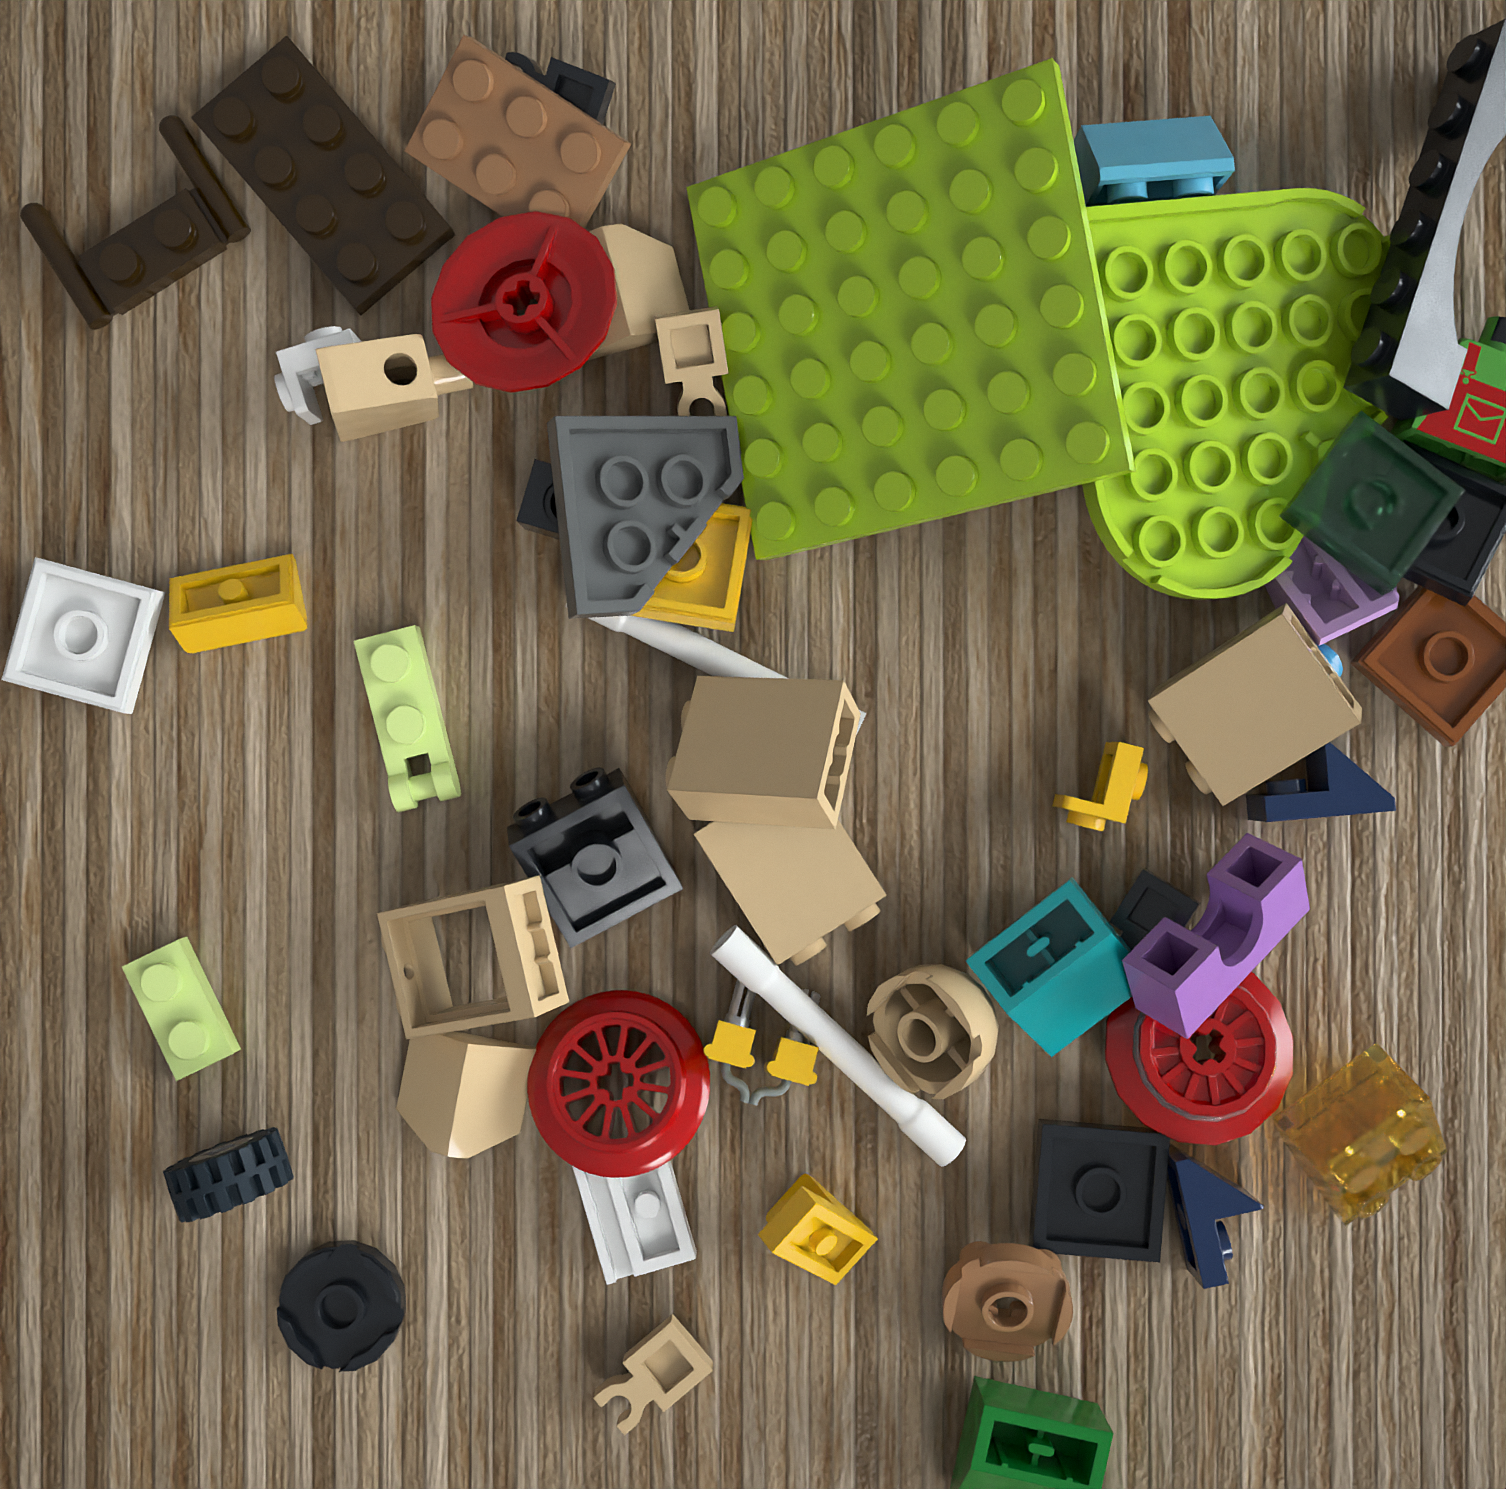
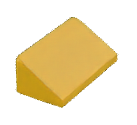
M293 554L169 578V630L187 653H197L301 632L307 629V614L296 559Z

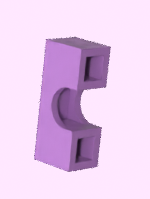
M1246 833L1207 873L1210 896L1206 910L1197 925L1190 931L1164 917L1122 960L1135 1008L1186 1039L1200 1027L1310 910L1302 859L1249 833Z

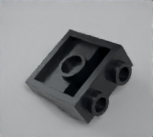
M601 767L584 772L570 784L572 793L551 804L544 797L524 804L513 815L515 823L507 827L509 848L528 878L540 875L548 912L570 948L683 889L677 872L654 834L647 815L620 768L608 774Z

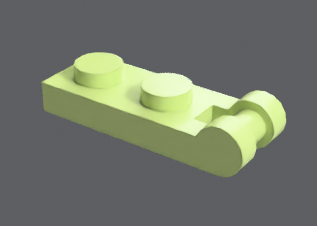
M413 625L354 640L388 775L389 793L396 811L399 813L418 807V801L438 796L441 802L460 797L459 778L420 627ZM428 754L431 772L413 776L409 759Z

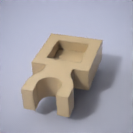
M718 306L654 316L665 384L682 381V390L677 400L678 416H691L689 412L690 405L698 398H706L712 402L714 416H727L724 399L719 390L714 386L712 376L728 374Z
M672 1313L624 1354L623 1365L629 1370V1373L615 1375L606 1379L595 1389L593 1399L601 1408L614 1396H623L629 1400L631 1407L621 1413L617 1421V1427L626 1435L639 1423L643 1410L649 1402L654 1400L661 1410L665 1412L713 1371V1361Z

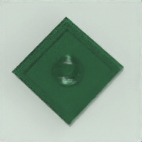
M1360 411L1351 417L1279 517L1378 593L1385 595L1393 591L1465 490L1363 411Z

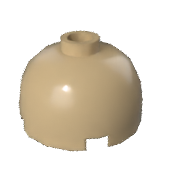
M943 964L911 967L879 985L868 1003L867 1016L874 1012L873 1024L875 1032L868 1036L871 1051L884 1073L901 1089L909 1093L915 1094L922 1090L929 1094H936L932 1099H945L974 1082L982 1074L995 1054L999 1028L995 1006L985 989L965 972Z

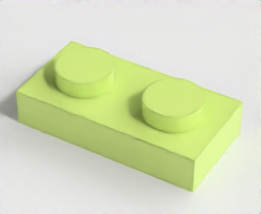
M188 937L178 939L122 966L176 1081L241 1050Z

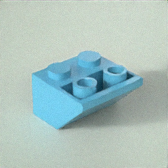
M1211 116L1081 125L1074 139L1086 207L1215 196L1235 171L1234 157Z

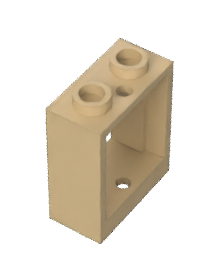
M540 875L417 901L377 913L381 929L382 947L387 955L396 994V1007L402 1019L406 1039L535 1018L569 1002ZM486 906L507 997L453 1006L432 917Z

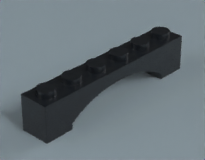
M1506 18L1476 34L1463 38L1460 42L1456 43L1448 57L1446 64L1448 71L1438 101L1428 118L1429 128L1419 159L1409 175L1410 186L1399 219L1394 224L1389 239L1391 244L1380 277L1371 290V304L1360 337L1355 342L1351 351L1352 362L1343 388L1400 421L1449 410L1468 350L1458 344L1455 326L1454 273L1462 224L1475 185L1488 159L1506 135Z

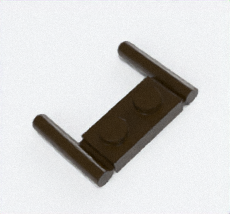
M169 115L164 117L159 123V131L195 188L190 191L185 188L79 255L81 260L78 261L46 209L41 204L29 203L21 209L20 217L92 330L108 325L116 314L124 315L227 250V244L241 241L251 232L249 225L184 122L178 116Z

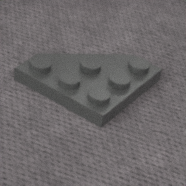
M554 416L547 422L568 618L631 616L643 608L654 594V589L673 565L680 561L706 528V523L721 503L731 496L744 479L736 416Z

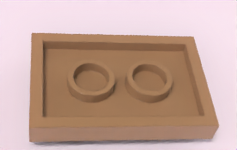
M463 35L405 152L502 217L538 211L568 217L585 228L629 150L631 143L474 38Z

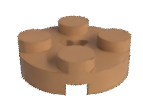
M983 1241L969 1243L961 1249L959 1261L950 1268L942 1285L943 1319L950 1334L953 1329L962 1338L963 1348L973 1355L987 1360L1015 1362L1034 1357V1346L1045 1343L1049 1338H1051L1052 1346H1054L1065 1336L1072 1322L1073 1303L1069 1282L1062 1271L1059 1257L1047 1249H1036L1016 1243L989 1244ZM1002 1297H1014L1021 1300L1012 1301L1009 1309H1001L997 1306V1299Z

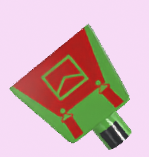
M1493 316L1487 318L1478 342L1466 338L1458 340V344L1468 350L1449 410L1403 421L1397 420L1388 440L1401 444L1405 439L1500 482L1506 480V317Z

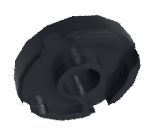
M355 1240L329 1241L308 1251L284 1277L280 1289L279 1307L277 1308V1322L288 1348L306 1364L319 1369H323L324 1366L331 1369H340L339 1372L356 1371L377 1361L398 1336L406 1314L405 1285L395 1264L377 1248Z

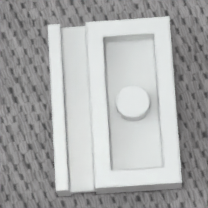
M671 1161L650 1172L625 1178L601 1177L572 1166L607 1285L615 1283L619 1278L633 1274L636 1277L696 1259L697 1250Z

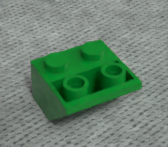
M974 1376L950 1489H1102L1114 1433L1098 1403Z

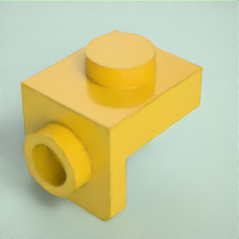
M1106 742L1091 802L1055 794L1052 806L1069 810L1066 823L1104 832L1106 820L1126 824L1131 799L1136 801L1140 799L1147 780L1148 765L1141 762L1144 748L1122 742Z

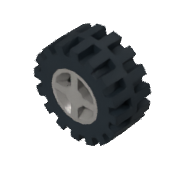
M275 1127L258 1130L249 1135L245 1134L233 1140L219 1143L212 1148L204 1149L193 1156L177 1161L176 1164L170 1165L166 1170H163L172 1203L181 1223L185 1221L186 1223L193 1222L199 1218L200 1220L205 1219L216 1213L232 1210L238 1205H245L254 1201L257 1197L267 1195L275 1191L276 1188L283 1187L294 1178L278 1128Z

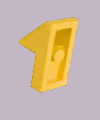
M806 1173L801 1175L766 1215L767 1225L758 1233V1236L772 1253L834 1285L840 1282L878 1240L876 1235L819 1182Z

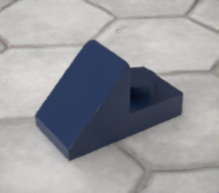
M1330 742L1305 757L1308 789H1306L1305 778L1266 781L1267 793L1246 795L1248 820L1261 822L1396 811L1395 797Z
M1171 1144L1169 1147L1167 1181L1187 1270L1203 1289L1229 1284L1224 1261L1230 1260L1233 1257L1231 1242L1223 1222L1215 1220L1263 1209L1264 1205L1236 1183Z

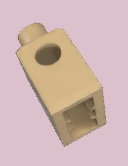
M421 334L315 349L331 415L341 442L434 420L439 417L437 395L473 388V382L447 362L444 354L428 357ZM402 379L412 381L410 384L407 385L394 384L395 382Z

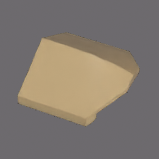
M623 224L602 226L589 231L598 238L615 269L617 307L606 339L588 360L658 342L654 316L689 311L673 247Z
M456 1031L412 1038L409 1040L396 1110L430 1152L447 1157L468 1159L522 1131L528 1100V1072L536 1049L533 1046Z

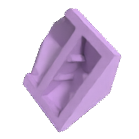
M1327 509L1321 511L1314 530L1306 531L1298 547L1290 556L1293 562L1281 574L1265 584L1275 609L1287 603L1310 637L1319 646L1397 609L1399 602L1396 574L1345 551L1344 549L1354 531L1338 522L1339 518L1337 515Z

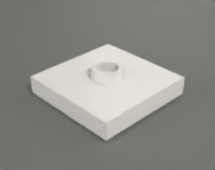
M35 557L1 680L117 712L132 714L166 592Z

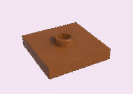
M1418 586L1350 663L1444 747H1453L1506 688V622L1475 595L1464 607L1422 586Z

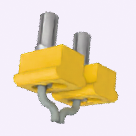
M737 979L729 1012L726 1014L724 1021H717L712 1042L703 1049L707 1059L722 1062L721 1073L723 1079L740 1091V1101L756 1106L764 1096L776 1097L784 1094L789 1089L791 1082L807 1086L816 1083L817 1074L813 1072L819 1047L811 1046L810 1041L801 1033H798V1030L791 1024L789 1030H787L786 1037L777 1038L772 1061L764 1064V1071L769 1076L782 1079L781 1084L776 1087L764 1086L758 1088L750 1097V1091L746 1083L732 1075L730 1071L731 1065L746 1069V1067H751L754 1064V1057L750 1055L756 1033V1030L749 1029V1018L756 993L749 989L747 990L741 1016H737L745 987ZM801 989L805 994L808 995V989ZM812 991L810 998L818 1005L820 995Z

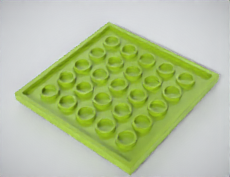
M1053 58L686 187L708 306H718L728 367V374L721 376L729 416L737 417L744 476L741 483L746 508L751 509V536L756 560L779 558L1136 472L1060 67Z

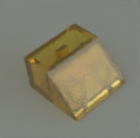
M1377 1043L1273 1117L1284 1144L1345 1226L1357 1217L1364 1219L1379 1212L1387 1204L1393 1191L1410 1179L1418 1181L1430 1175L1441 1163L1442 1156L1447 1153L1430 1097Z

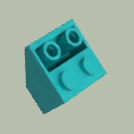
M1073 877L1002 930L966 960V963L1006 1014L1051 1057L1132 997L1122 962L1132 950Z

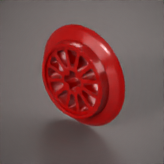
M611 990L587 996L562 1011L549 1024L535 1047L536 1052L531 1062L527 1079L528 1101L533 1120L548 1146L560 1158L579 1170L610 1178H625L650 1172L679 1154L693 1138L703 1120L710 1093V1070L707 1056L703 1052V1044L689 1021L678 1010L657 997L629 990ZM621 1027L617 1053L613 1056L605 1031L607 1028ZM637 1029L646 1033V1039L628 1058L631 1031ZM594 1033H596L603 1056L601 1061H598L582 1047V1042ZM655 1044H658L665 1058L639 1068L641 1060ZM573 1052L579 1054L593 1067L592 1072L567 1070V1064ZM620 1064L621 1071L625 1074L633 1075L634 1081L633 1086L623 1088L622 1099L614 1101L613 1093L601 1088V1078L611 1076L612 1065ZM666 1068L670 1069L669 1086L644 1083L646 1076ZM569 1077L590 1082L588 1088L565 1096V1078ZM643 1091L668 1095L661 1113H658L642 1099L641 1093ZM594 1096V1101L581 1117L576 1120L569 1109V1105ZM633 1103L653 1120L652 1124L641 1132H638L632 1114L631 1105ZM606 1106L602 1134L597 1136L587 1130V1125L602 1107ZM620 1108L628 1130V1136L626 1138L613 1139L612 1133L616 1112Z

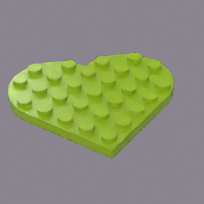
M1293 188L1086 207L1136 472L1082 484L1085 503L1095 530L1108 552L1131 576L1146 586L1169 596L1196 600L1218 599L1238 596L1258 589L1272 581L1293 562L1290 556L1298 547L1306 531L1314 530L1324 503L1327 486V451L1355 443L1377 429L1389 417L1385 414V411L1346 390L1343 386L1352 362V348L1361 335L1371 304V290L1380 277L1391 244L1390 234L1383 236L1374 224L1362 215L1365 207L1341 194L1315 188Z

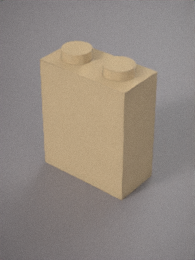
M1287 603L1157 686L1148 699L1149 704L1153 708L1148 711V715L1157 732L1168 743L1174 740L1177 741L1189 758L1185 766L1195 785L1206 795L1213 792L1222 806L1359 725L1362 715V708Z
M697 676L692 698L684 704L682 710V735L676 756H673L667 765V791L689 820L836 829L861 713L844 680Z
M839 820L837 821L836 829L711 821L694 833V836L777 966L789 958L795 966L810 959L827 946L822 938L824 935L842 924L845 925L848 931H852L865 924L881 911L876 902L887 896Z

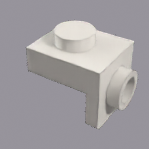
M337 326L320 328L308 333L304 338L305 343L276 352L282 373L275 375L274 380L282 404L288 412L295 410V413L310 425L323 421L313 386L323 384L315 349L362 342L350 328L343 331L341 327Z

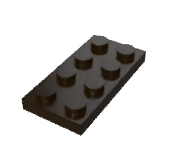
M285 36L191 117L360 316L455 236L451 226L288 36Z

